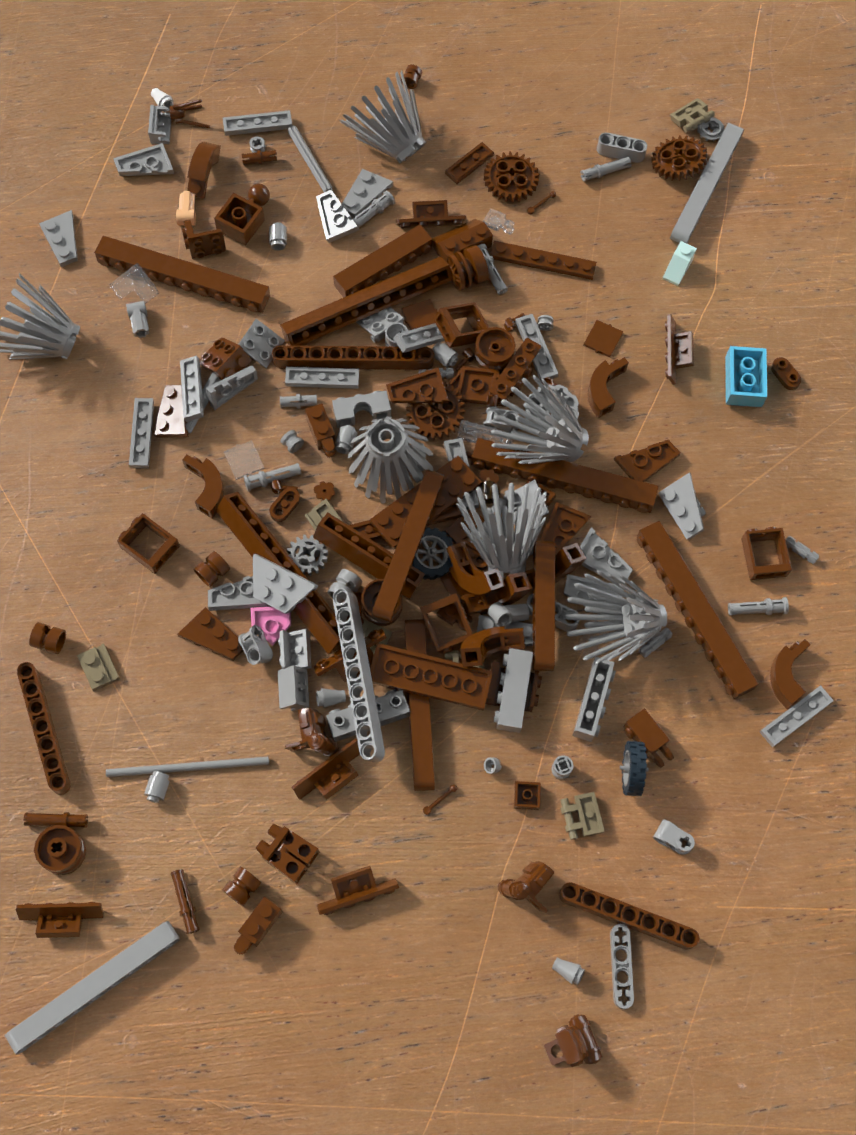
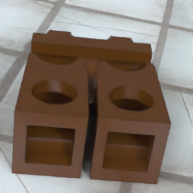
M272 824L267 833L274 838V841L269 845L264 840H261L256 846V850L262 855L264 861L297 885L307 871L306 866H311L320 851L284 826L282 828Z

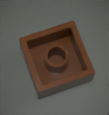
M515 781L514 809L539 810L541 782Z

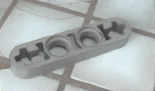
M617 924L610 931L613 1000L616 1007L624 1010L631 1007L634 1002L631 939L628 927L624 924ZM618 928L621 929V932H625V936L622 937V944L626 943V946L620 945L615 947V943H619V937L615 936ZM621 949L626 952L627 959L625 961L617 960L615 956L617 950ZM619 971H624L628 975V981L624 984L617 980ZM617 986L622 988L629 986V990H624L625 997H629V1001L625 1003V1006L621 1001H618V998L622 996V989L618 991Z

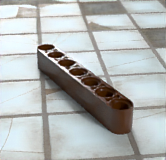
M536 540L533 546V671H554L555 667L554 541Z
M23 662L17 668V676L47 783L53 792L58 795H64L70 790L71 785L41 678L33 664ZM32 670L29 676L24 677L26 671ZM37 688L35 694L29 695L31 689ZM42 706V710L39 713H34L36 707ZM43 724H48L45 731H39ZM52 742V748L45 750V745ZM58 761V766L50 769V764ZM58 780H64L60 788H55Z
M569 882L564 884L559 891L560 900L565 904L614 923L624 924L630 929L682 949H691L699 943V933L693 928L581 885ZM566 888L572 889L574 891V898L566 897L564 890ZM585 896H591L593 898V906H588L585 904ZM605 903L613 906V913L610 914L604 910ZM624 911H630L633 914L632 921H627L624 918ZM645 918H648L653 922L652 929H648L644 926ZM665 926H669L673 930L671 937L665 935ZM685 933L692 936V944H687L684 941Z

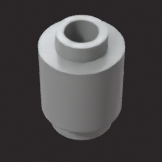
M279 222L273 223L269 227V244L273 250H283L287 244V227Z
M437 342L432 348L434 358L445 367H453L457 363L458 353L449 348L447 344Z
M350 425L340 427L335 441V450L337 452L349 454V451L353 449L354 443L352 444L351 441L358 435L354 427Z
M154 771L153 775H150L144 793L148 801L159 803V800H164L170 782L168 780L169 775Z

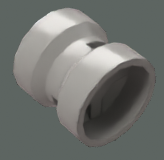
M562 755L557 757L551 768L554 777L561 780L568 778L573 770V761L568 756Z

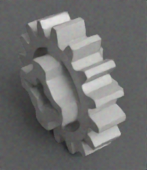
M305 534L302 540L296 537L297 542H290L292 548H287V553L303 574L308 572V575L311 576L312 571L318 574V568L324 569V563L328 562L326 546L320 544L321 542L318 540H314L313 535L309 539Z

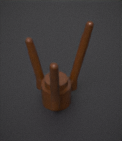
M201 99L170 106L171 120L176 121V124L183 123L210 128V125L182 119L185 117L186 110L202 108L201 104L195 105L201 103Z

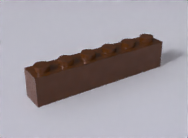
M421 225L416 226L334 275L335 288L344 298L370 287L380 280L386 279L389 274L399 271L404 265L414 262L423 254L429 253L432 249L431 236Z
M327 512L319 522L313 535L314 539L377 579L385 578L394 554ZM412 566L402 595L410 599L419 587L425 574Z

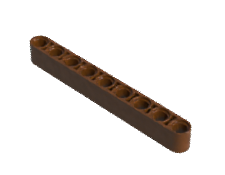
M276 346L272 350L273 363L279 369H286V367L428 370L434 364V351L430 347H422L405 353L401 351L399 346Z
M426 469L371 616L391 622L445 475Z
M424 619L405 620L406 650L427 655ZM409 693L414 791L435 790L430 701L429 697Z

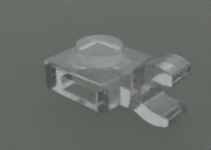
M490 208L483 220L487 227L495 231H499L502 228L507 234H512L515 223L511 220H506V214Z

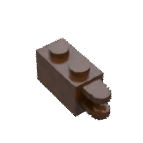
M323 404L305 409L306 420L318 450L323 449L327 458L334 457L335 434Z
M645 708L626 721L623 726L626 736L636 742L645 743L647 758L651 757L658 767L662 768L665 764L656 753L660 750L670 761L674 759V755L666 746L670 739Z
M263 897L238 932L241 935L234 945V951L239 955L247 953L246 951L253 944L257 947L283 913L282 910L266 897Z

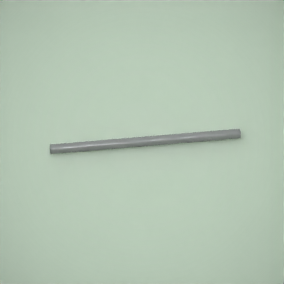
M269 756L106 769V777L153 774L154 771L168 773L269 765Z

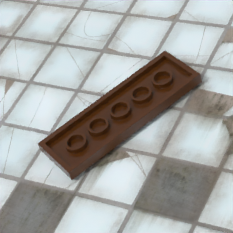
M456 456L436 471L445 475L428 524L458 503L457 498L461 500L465 498V492L470 494L478 486L482 485V481L459 456ZM421 482L370 519L372 526L393 550L397 547Z
M377 643L370 668L373 684L484 711L493 671L474 666L463 667L462 663Z

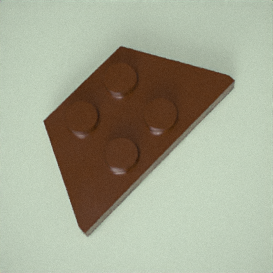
M462 366L457 372L456 377L452 378L449 382V386L453 385V391L458 389V396L462 395L463 397L461 402L486 405L487 395L489 394L494 397L489 391L500 374L498 370ZM498 399L497 406L506 407Z

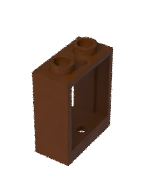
M475 302L440 308L433 319L449 348L476 343L478 335L483 330L489 328ZM467 318L474 331L460 333L454 320Z
M143 513L132 521L131 526L127 531H123L117 540L122 550L154 574L180 547L177 538ZM145 527L166 541L149 560L129 546Z
M768 527L765 530L753 528L745 531L741 540L749 579L761 580L787 577L792 568L783 528ZM774 540L779 564L755 566L751 542Z
M457 593L420 607L437 652L441 650L443 654L453 650V645L459 643L461 646L463 641L473 634ZM455 603L467 634L440 645L427 613Z

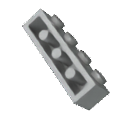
M510 648L509 653L504 654L503 666H506V671L501 673L500 678L503 690L502 692L498 691L497 703L500 704L499 711L495 710L494 722L497 723L496 729L516 733L521 731L533 652Z
M595 657L572 735L573 737L592 742L594 736L598 737L601 728L598 725L599 718L603 719L606 707H603L604 700L609 698L611 689L608 688L609 682H613L616 673L613 670L615 662L604 660L601 663L595 664L596 660L600 659L599 657Z
M394 689L388 691L382 697L375 696L380 727L410 717V710L403 691ZM351 704L346 709H335L330 711L329 715H326L335 742L356 735ZM367 709L364 711L363 716L367 714Z

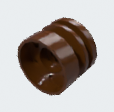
M477 245L465 248L463 255L457 251L455 254L446 256V262L449 264L452 275V282L457 290L461 291L465 287H471L472 281L477 285L489 280V271L485 257Z
M384 579L371 581L362 593L363 614L369 622L378 626H387L394 623L402 612L401 593L391 622L371 616Z

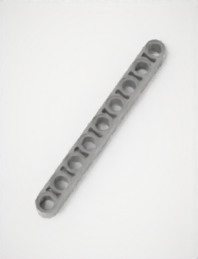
M731 123L727 124L672 231L671 240L678 243L681 241L686 244L688 243L744 131L743 128Z
M341 588L334 592L333 604L359 752L365 760L380 762L385 756V749L358 600L355 594ZM364 690L363 695L360 697L361 691ZM367 709V714L363 716L364 711ZM369 728H370V729H371V732H370L369 736H367V731H368ZM374 748V754L371 756L370 752Z
M169 921L162 923L7 1032L5 1038L14 1053L18 1055L176 944L180 937Z

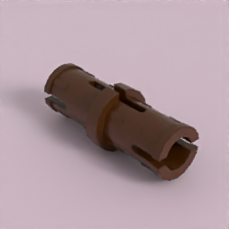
M258 150L256 153H243L242 158L249 159L242 160L245 165L277 161V156L270 157V155H277L276 150L265 152Z

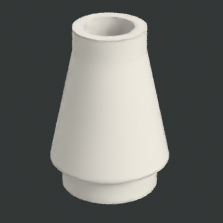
M158 88L152 90L151 96L157 105L168 107L169 111L170 106L174 105L173 98Z

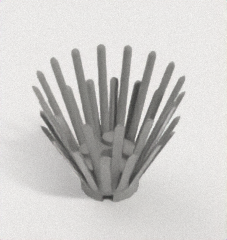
M402 70L400 72L402 82L398 72L395 73L410 123L389 77L386 78V82L393 99L395 113L380 88L375 86L374 90L383 107L381 109L383 116L366 96H362V100L367 105V111L374 118H367L359 109L351 106V110L356 113L355 117L370 130L347 114L343 115L347 119L346 121L339 120L342 124L357 132L355 134L357 137L354 138L395 158L399 164L404 162L406 157H411L426 143L422 137L414 89L413 91L411 89L408 93Z
M19 273V277L26 284L18 278L16 283L50 313L14 288L11 294L29 306L30 312L11 302H7L5 309L24 318L25 323L1 317L0 326L19 331L20 333L16 335L0 331V340L20 344L0 343V353H12L9 359L61 357L67 360L81 326L72 322L41 285L38 291Z
M533 375L535 382L548 396L549 401H547L527 379L522 378V382L534 393V397L553 416L516 387H511V391L526 402L523 406L537 417L503 399L501 403L525 418L516 416L515 419L518 422L498 414L494 418L534 435L512 430L511 433L491 430V434L531 443L529 445L493 443L492 446L541 453L498 452L497 455L506 456L505 458H539L522 460L519 462L520 464L559 460L576 461L584 453L581 450L582 445L587 446L589 435L587 430L580 426L562 392L560 394L556 387H554L553 392L543 378L542 384Z
M386 417L384 421L383 419L372 420V425L359 429V431H365V433L353 438L351 441L352 444L362 442L348 454V458H351L363 446L364 448L350 466L349 474L357 469L366 456L354 486L357 488L359 484L364 483L371 466L365 496L370 498L371 491L377 492L380 474V502L383 504L386 502V488L387 494H392V481L396 500L401 497L398 478L403 491H407L408 488L409 490L414 488L406 467L416 483H419L420 480L422 482L424 475L411 456L424 470L429 469L433 471V466L412 446L428 456H433V452L411 437L427 442L428 439L425 436L411 432L420 429L418 426L400 424L407 421L403 418L394 420L391 419L392 417Z
M509 484L508 509L506 505L502 506V517L497 485H492L495 515L490 507H486L482 489L477 487L476 491L489 536L486 534L469 493L465 492L464 495L480 535L463 501L457 498L459 502L457 505L471 533L466 525L461 522L464 531L488 565V570L498 568L501 577H504L503 573L515 574L526 571V561L546 517L542 519L546 492L543 493L540 504H537L541 490L540 487L536 489L527 521L528 509H526L529 485L525 484L522 504L517 508L515 532L514 484Z
M597 570L598 575L623 590L590 574H585L584 576L624 598L576 583L574 586L590 592L589 596L613 604L569 597L568 602L586 605V612L609 615H565L567 620H607L587 622L584 624L587 629L568 631L567 635L570 637L614 631L589 638V642L574 646L573 649L575 651L623 638L584 656L583 660H589L623 645L596 660L595 664L601 663L606 659L608 661L630 649L620 656L618 661L624 659L651 638L660 636L663 633L659 632L661 627L667 625L666 609L664 605L657 603L658 600L652 599L633 581H629L621 574L620 578L631 587L613 575H606Z

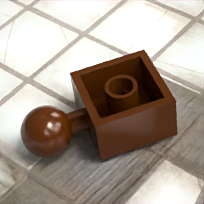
M254 184L249 188V200L233 193L214 217L216 230L222 229L225 235L246 246L265 221L264 211L260 206L268 203L270 192L263 184Z

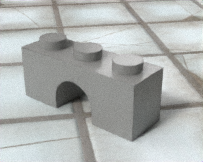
M374 391L370 394H357L354 397H340L332 400L337 428L345 425H355V414L361 410L368 411L372 415L373 420H384L386 417H391L387 391Z

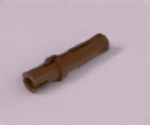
M26 812L23 821H26L24 826L65 825L67 827L87 828L88 815L70 814L69 812H64L63 814Z
M175 870L170 874L181 910L179 914L183 917L186 934H192L200 930L195 916L196 908L192 905L184 870Z

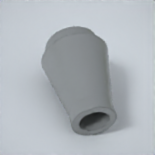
M321 688L320 691H316L317 706L325 708L346 702L345 690Z
M558 957L552 966V969L569 983L576 985L580 983L585 972L581 965L562 960Z

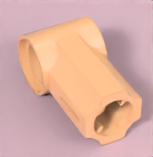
M183 191L180 194L179 209L176 211L177 225H184L185 220H191L192 226L196 225L195 194L190 191Z

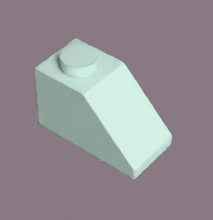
M681 241L662 279L679 286L693 261L697 248Z

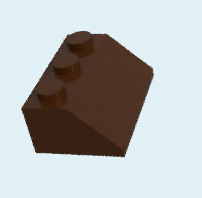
M473 219L432 238V247L437 255L446 261L447 255L455 254L457 251L463 255L465 248L474 245L485 244L487 249L491 248L493 234L485 222Z

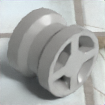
M295 430L288 431L280 441L282 445L288 447L287 449L290 453L297 452L304 444V440L297 436Z

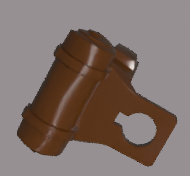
M313 708L298 710L302 740L285 745V749L294 752L311 748L315 752H321L324 756H332L338 752V743L331 738H327L324 732L326 722L323 714Z
M530 862L522 870L523 874L516 881L506 879L498 884V891L502 896L515 900L527 899L537 910L547 913L548 909L535 896L549 881L554 871L543 862Z
M574 1015L569 1021V1026L564 1025L557 1030L555 1034L557 1039L544 1045L552 1065L565 1060L567 1065L571 1067L583 1064V1060L585 1064L591 1065L598 1063L603 1057L600 1051L601 1047L598 1046L591 1030V1023L585 1015ZM554 1045H559L563 1053L559 1058L552 1054Z

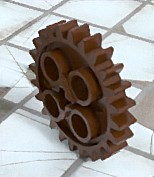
M679 135L678 139H675L673 136L671 141L665 139L666 143L660 142V147H655L656 151L652 152V167L655 169V173H659V177L664 175L665 180L671 177V181L675 178L680 181L682 177L687 180V176L693 178L694 173L700 174L699 169L704 170V165H707L708 160L707 148L704 147V143L700 144V140L695 141L694 137L688 139V135L684 139H682L681 135Z
M509 151V155L506 156L502 152V157L496 155V160L491 158L490 163H487L484 169L483 180L485 181V187H488V192L493 191V197L499 195L498 200L502 197L505 198V202L511 199L512 203H514V199L521 202V197L526 200L528 195L532 196L533 191H536L539 184L540 174L538 173V168L535 167V162L530 163V157L524 159L525 154L519 157L518 152L512 155L511 151Z
M444 382L449 403H428L429 406L422 403H408L411 405L406 407V410L410 412L406 414L407 418L410 419L408 423L420 428L418 430L419 435L424 433L426 438L431 435L433 440H435L436 436H439L440 440H442L443 434L449 437V431L456 433L454 427H461L458 421H464L461 415L466 414V412L461 408L465 407V403L461 402L463 397L462 395L458 396V389L453 391V385L447 388L446 382ZM447 405L453 406L449 411L444 410ZM431 407L435 410L439 409L440 413L437 411L433 412ZM427 410L425 416H419V412ZM436 420H442V424L439 426L433 425Z

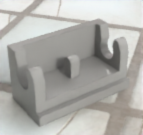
M150 105L148 135L151 144H170L171 117L170 113L166 112L168 107Z
M293 665L278 670L279 708L283 710L291 708V711L308 708L307 669Z

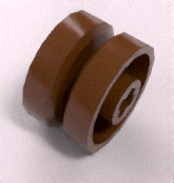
M499 327L483 330L478 335L475 344L474 357L479 368L498 370L499 374H501L514 356L516 344L512 334Z
M54 825L40 833L35 841L34 853L36 860L43 868L55 875H67L73 873L82 865L86 855L84 840L73 829L65 825Z

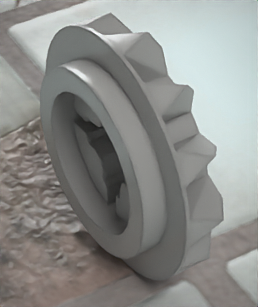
M712 117L709 122L698 125L697 133H700L701 138H706V141L710 139L714 142L716 139L720 140L724 132V125L720 120Z

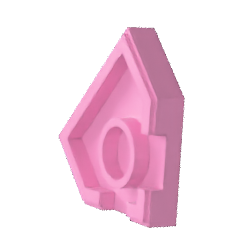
M274 607L251 608V625L259 626L263 630L266 640L273 646L280 638V631H287L291 626V613H283Z

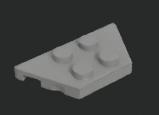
M258 554L253 555V597L283 613H290L298 603L306 599V596L312 590L318 588L317 584Z

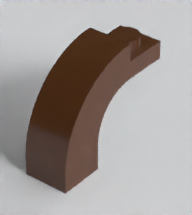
M201 142L196 147L187 176L189 178L187 191L195 194V197L205 198L210 170L213 164L219 161L221 145Z
M625 357L620 360H614L610 365L606 360L603 361L592 374L588 388V402L598 419L614 409L616 401L608 392L606 384L613 378L626 372L629 362Z
M186 454L182 459L184 467L205 481L204 490L195 501L197 510L213 519L217 514L215 510L224 496V487L220 473L209 459L206 458L202 463L197 457H191Z
M465 542L446 548L453 567L449 568L450 573L464 590L480 595L505 586L498 568L483 572L474 565Z
M578 543L561 548L555 555V583L571 574L587 559ZM533 569L525 571L532 588L530 591H532Z
M520 572L508 575L503 580L505 586L480 595L472 593L463 595L460 599L467 616L477 613L481 615L488 614L490 606L496 602H501L505 606L511 605L523 598L532 589L526 573Z
M499 626L472 634L463 641L460 648L463 667L483 666L484 659L498 651L509 650L510 648L525 649L524 628L505 629V626Z
M806 639L801 643L795 642L790 648L785 646L775 657L771 666V687L777 699L786 709L791 707L806 693L792 675L793 661L811 645Z

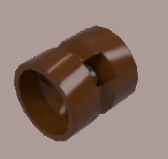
M215 551L205 558L206 562L199 563L193 569L196 575L208 587H211L218 581L219 575L223 576L230 570L227 562Z
M37 622L32 629L29 645L37 649L45 648L47 652L59 654L66 640V631L57 627L51 629L50 625Z
M240 866L233 875L234 880H229L222 891L243 907L250 898L249 893L255 892L261 882Z

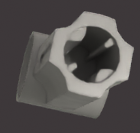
M140 301L126 304L134 337H146L150 333L146 318L148 315L145 302Z
M496 602L488 610V614L496 624L505 627L511 622L528 620L530 615L529 607L526 604L504 606L501 602Z

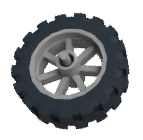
M427 527L421 540L425 550L418 549L412 564L413 567L425 574L424 580L440 578L450 571L449 568L453 567L446 548L453 545V540L447 536L446 532H441L438 528L430 529V527ZM426 541H431V542H433V544H432V546H431L430 548H429V546H428V544H427ZM436 544L441 548V550H437L435 548ZM418 553L423 554L421 560L418 557ZM443 553V559L441 560L436 554ZM433 559L439 563L438 566L433 567ZM424 560L429 561V566L425 565L422 562Z
M627 741L623 753V766H620L623 775V793L626 796H642L646 772L649 771L646 763L645 743Z

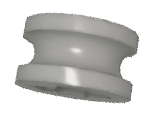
M257 136L250 140L249 144L252 153H256L258 150L261 152L265 151V141L263 138Z
M549 315L539 316L537 323L539 330H552L553 317Z

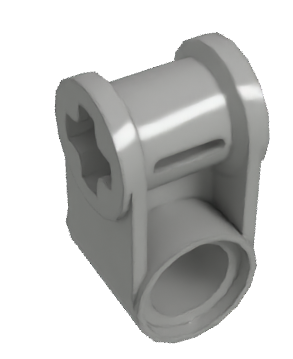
M488 407L486 409L487 418L483 423L485 429L506 433L518 430V428L494 418L498 414L518 422L515 419L516 416H519L517 412L497 407Z
M254 625L250 627L247 633H243L238 637L239 643L250 664L268 663L272 660V649L265 638L263 630L259 626Z
M664 819L653 836V839L658 843L669 847L681 855L688 854L695 844L694 838L690 834ZM683 840L687 841L685 848L681 847Z

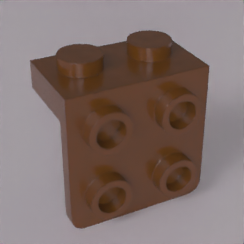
M191 220L184 221L185 228L182 229L186 250L190 249L192 259L212 254L217 255L226 251L222 229L194 234Z
M221 337L202 355L200 365L214 372L220 380H223L243 370L252 359L240 345Z

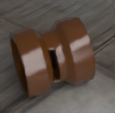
M410 64L405 70L404 78L407 88L415 89L418 85V80L422 76V70L417 65Z

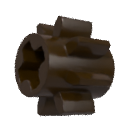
M484 481L481 486H478L482 489L485 504L494 503L492 485L495 482ZM497 486V487H498V495H499V498H500V486Z

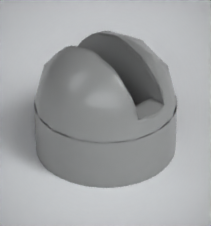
M495 757L487 758L484 762L485 771L488 774L498 773L502 767L501 761Z

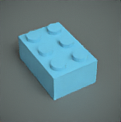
M730 346L725 357L726 405L762 407L767 399V350L764 348Z

